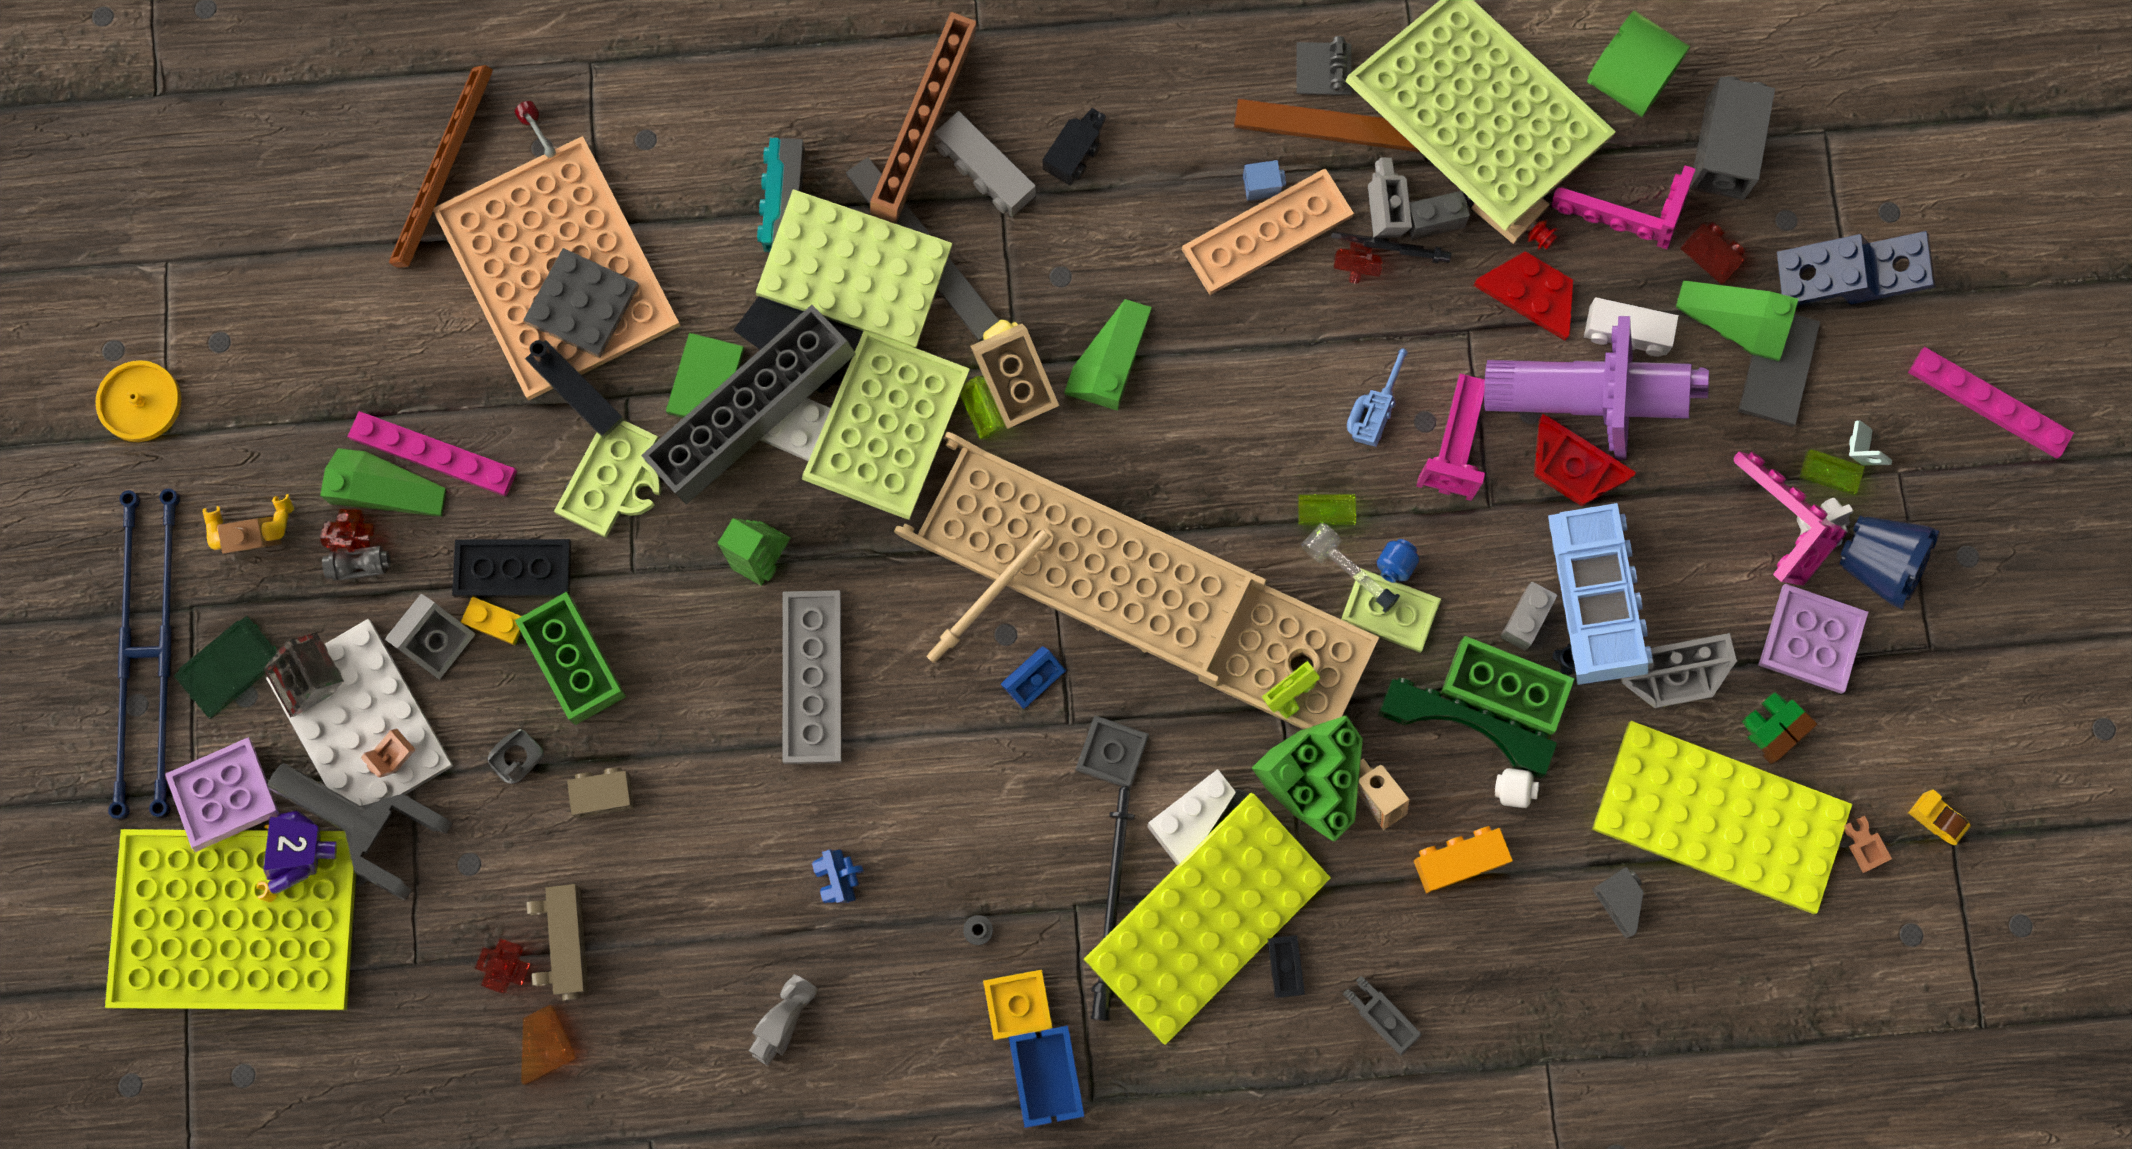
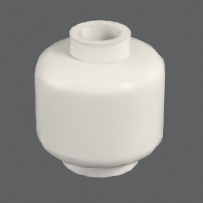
M1507 768L1503 771L1502 775H1497L1495 797L1500 798L1502 805L1527 808L1531 803V799L1538 798L1539 782H1534L1531 771Z

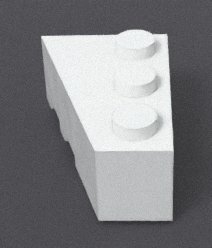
M1217 769L1151 820L1147 827L1178 866L1209 835L1236 792Z

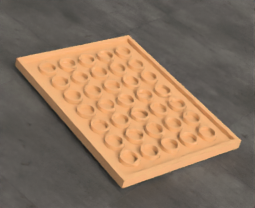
M583 136L555 149L556 154L552 158H548L544 154L433 209L528 401L553 389L525 360L530 354V345L536 340L543 342L547 340L582 375L680 327L665 294ZM563 248L632 279L639 284L634 297L600 358L526 324L523 320Z

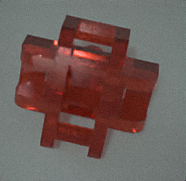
M1350 242L1349 250L1340 248L1336 251L1334 269L1350 271L1349 282L1358 284L1360 283L1361 274L1380 277L1382 258L1379 255L1372 254V248Z
M340 509L336 522L324 523L320 541L324 547L330 548L331 552H337L338 548H345L348 552L354 553L355 549L370 547V537L374 534L373 524L363 523L362 510ZM340 535L349 536V537H348V538H340Z
M500 938L495 951L483 947L475 969L486 973L481 986L502 994L506 993L510 982L523 986L528 969L532 965L519 960L523 946ZM488 954H490V957H489V959H488V962H487V964H486V967H484V963H485V961H486V958H487ZM516 965H519L515 973V976L512 977Z

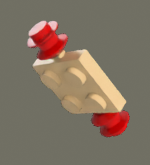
M1543 198L1506 231L1477 204L1474 203L1471 208L1513 244L1526 230L1530 231L1528 242L1536 240L1539 243L1537 250H1540L1542 247L1547 250L1557 239V236L1554 234L1557 228L1549 230L1546 227L1547 220L1536 222L1550 205Z

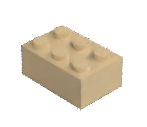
M1019 324L970 346L1007 429L1059 406L1028 330L1023 324Z

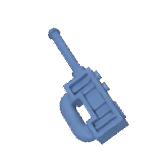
M1406 349L1398 351L1399 355L1386 387L1381 392L1370 390L1369 395L1360 396L1354 403L1347 421V430L1352 434L1354 441L1377 447L1387 419L1391 417V409L1395 407L1392 388L1404 358L1407 356ZM1367 407L1369 410L1364 422L1359 423L1363 411Z

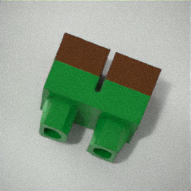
M1776 692L1761 703L1771 714L1767 720L1756 709L1742 720L1747 730L1751 733L1747 738L1751 742L1756 743L1763 751V757L1769 764L1778 761L1817 725L1793 699L1786 702Z

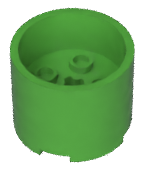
M1634 10L1620 27V32L1615 35L1588 76L1587 82L1642 118L1669 82L1691 46Z

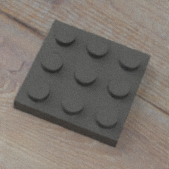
M563 248L523 320L526 324L600 358L634 297L639 284L632 279Z

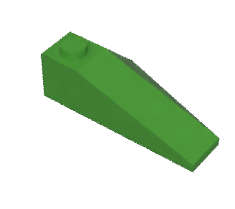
M1683 281L1676 308L1701 324L1708 325L1720 332L1721 336L1727 340L1731 339L1738 343L1748 353L1780 361L1793 321L1798 298L1770 291Z
M1125 299L1073 366L1064 394L1118 411L1152 307Z
M338 448L325 468L320 496L332 505L442 517L446 488L366 451Z

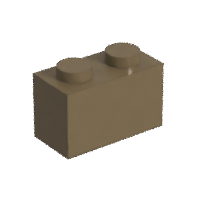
M620 767L605 769L604 774L593 776L592 772L579 773L575 775V779L567 780L571 815L575 818L635 809L630 774L622 771Z

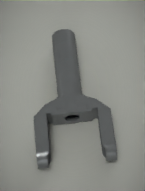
M285 763L278 766L268 783V789L345 831L355 873L403 900L408 898L412 890L404 885L400 878L362 858L364 854H368L392 816V808L434 832L440 831L447 834L453 825L448 819L404 794L387 797L378 802L360 806Z

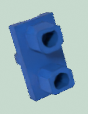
M832 849L822 852L823 857L812 862L817 877L829 875L831 885L821 888L820 891L823 902L849 903L855 901L853 887L859 885L856 875L864 872L863 866H853L851 857L844 858L842 850L832 851Z

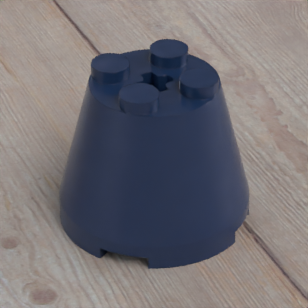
M1860 515L1853 529L1855 533L1852 541L1847 540L1843 547L1839 565L1843 566L1845 571L1890 605L1903 610L1906 605L1905 601L1911 599L1928 565L1927 562L1931 555L1930 551L1935 548L1940 531L1929 526L1868 516L1865 518Z

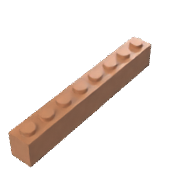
M953 12L950 13L870 201V215L894 224L897 223L975 38L977 21Z

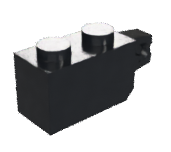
M1091 108L1081 120L1077 118L1069 119L1044 156L1043 170L1070 186L1075 179L1080 180L1086 171L1087 165L1085 164L1090 156L1094 158L1100 150V131L1106 120V115Z

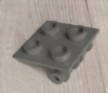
M1342 36L1334 37L1331 43L1297 42L1296 94L1351 95V86L1346 82L1348 75L1351 73V43L1344 41Z

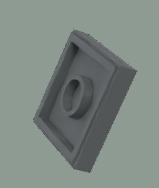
M1094 715L1075 771L1120 787L1127 786L1131 789L1149 734Z

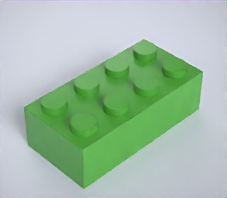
M567 592L515 620L566 716L574 725L581 723L626 697L574 600Z
M1464 636L1458 645L1441 694L1451 700H1462L1468 703L1469 707L1479 711L1480 709L1490 711L1502 720L1518 722L1525 729L1533 732L1541 731L1551 736L1557 729L1575 678Z

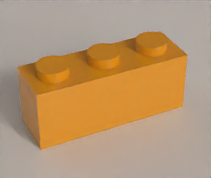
M1490 826L1474 831L1475 837L1464 840L1463 836H1459L1446 841L1448 847L1437 850L1436 846H1431L1419 851L1420 857L1414 860V864L1426 894L1512 862L1513 860L1500 828L1491 831Z

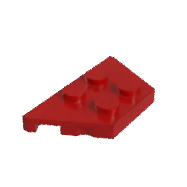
M1526 251L1476 279L1474 287L1566 341L1570 333L1573 279Z
M1545 414L1539 419L1534 476L1580 506L1586 505L1627 482L1636 474L1632 469Z

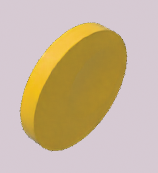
M131 361L117 366L105 376L96 394V411L101 423L115 436L131 442L149 441L164 434L176 421L181 408V392L174 377L163 367L149 361Z

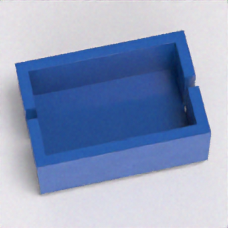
M1068 1026L1042 1030V1038L1036 1039L1035 1032L1009 1037L1025 1128L1052 1123V1116H1057V1122L1084 1117Z

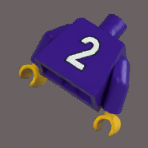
M299 811L282 813L275 817L270 816L269 825L264 826L268 830L263 870L266 879L271 881L269 883L261 881L257 884L258 889L265 890L263 895L258 896V899L272 902L276 899L278 893L306 880L309 875L316 874L318 859H336L337 842L321 841L319 826L315 825L314 821Z

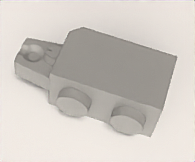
M1380 158L1375 163L1376 173L1372 174V181L1368 184L1373 237L1399 238L1412 228L1407 179L1404 176H1398V173H1394L1392 158Z

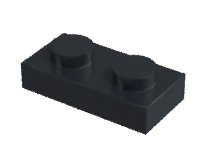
M1297 935L1268 938L1267 944L1274 999L1305 995Z

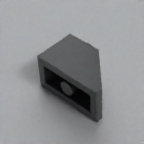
M1627 867L1619 870L1592 888L1625 938L1637 933L1643 898L1640 878L1633 870L1629 871Z

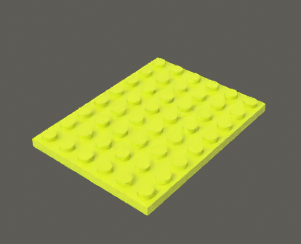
M121 829L105 1008L347 1010L356 873L345 831H320L321 841L337 842L336 859H318L316 874L309 875L306 880L278 893L274 901L266 902L258 899V896L263 895L265 890L258 889L257 884L261 881L266 883L271 881L266 879L263 870L268 836L267 830H244L195 852L191 848L185 830Z

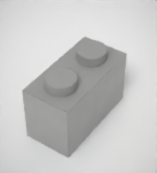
M1531 582L1522 594L1500 638L1526 651L1532 645L1557 594Z

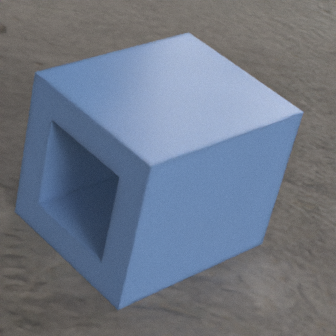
M1278 160L1244 166L1243 179L1247 201L1271 198L1279 194L1282 186L1286 185L1285 173L1283 169L1279 170Z

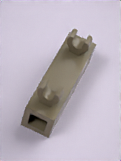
M576 884L545 887L546 900L527 902V914L531 916L547 914L551 972L532 973V985L537 987L553 984V995L562 996V1001L580 999V994L588 993L581 889Z

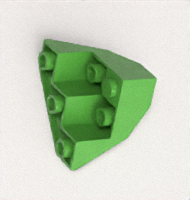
M1342 716L1300 730L1270 749L1252 767V770L1265 788L1290 813L1330 840L1336 841L1355 822L1363 738L1348 717Z

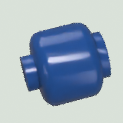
M1404 539L1388 542L1376 562L1381 571L1380 575L1382 578L1391 583L1407 581L1419 563V556L1416 553L1417 548Z

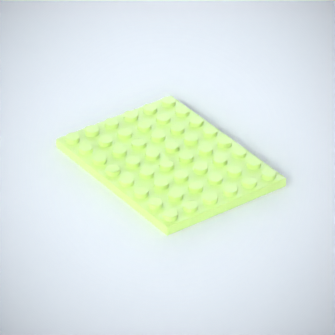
M1473 0L1438 1L1350 73L1346 79V82L1504 231L1610 140L1616 132Z

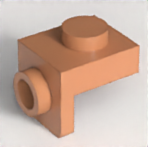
M393 729L388 732L374 750L365 752L361 759L367 764V768L371 773L381 778L396 773L416 749L398 729Z

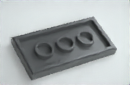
M1794 314L1780 361L1752 355L1738 412L1790 427L1796 424L1820 321Z

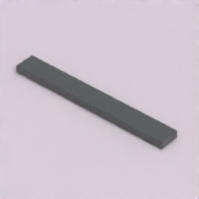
M867 157L847 171L846 176L870 205L882 174ZM904 204L896 224L930 235L909 207ZM948 257L937 290L975 338L981 342L984 340L983 334L999 320Z

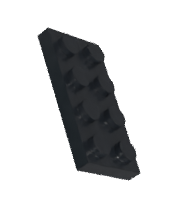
M455 539L452 596L454 598L558 597L565 592L570 595L572 542L570 539Z

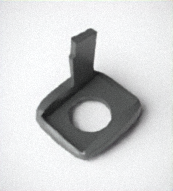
M518 729L495 745L488 756V764L502 780L515 784L521 781L544 757V751L524 730ZM512 746H521L526 750L527 759L522 766L519 762H513L510 766L506 764L505 753Z

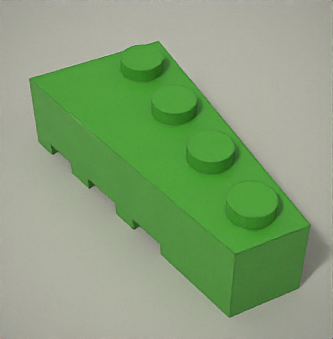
M733 518L720 538L718 545L732 570L762 586L765 580L769 581L774 575L777 568L775 563L791 538L762 521L757 522L753 520L752 522L750 520L745 521Z

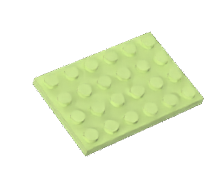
M793 189L756 289V295L802 311L813 305L826 319L916 348L950 254L952 243Z
M864 330L855 350L856 355L852 357L802 475V480L910 520L970 369Z

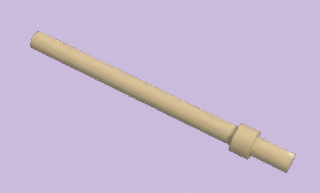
M1044 529L1040 531L951 630L947 629L940 636V642L927 655L929 660L936 663L949 648L953 649L960 641L959 637L1051 538Z

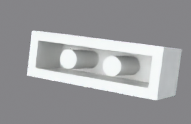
M1596 297L1589 307L1584 338L1591 339L1593 343L1613 344L1612 326H1618V316H1630L1633 350H1643L1648 355L1659 357L1667 355L1673 347L1678 315Z

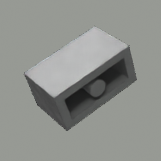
M1463 191L1409 203L1412 228L1409 229L1411 240L1465 228L1470 215Z

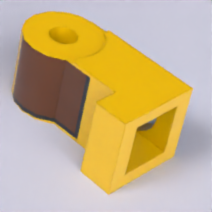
M1934 789L1923 793L1908 813L1944 841L1957 845L1971 827L1970 823L1965 817L1942 801V796Z

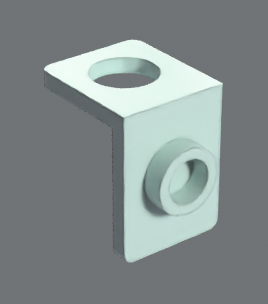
M1855 421L1853 435L1849 442V456L1861 465H1891L1892 459L1881 451H1869L1872 429L1862 421Z

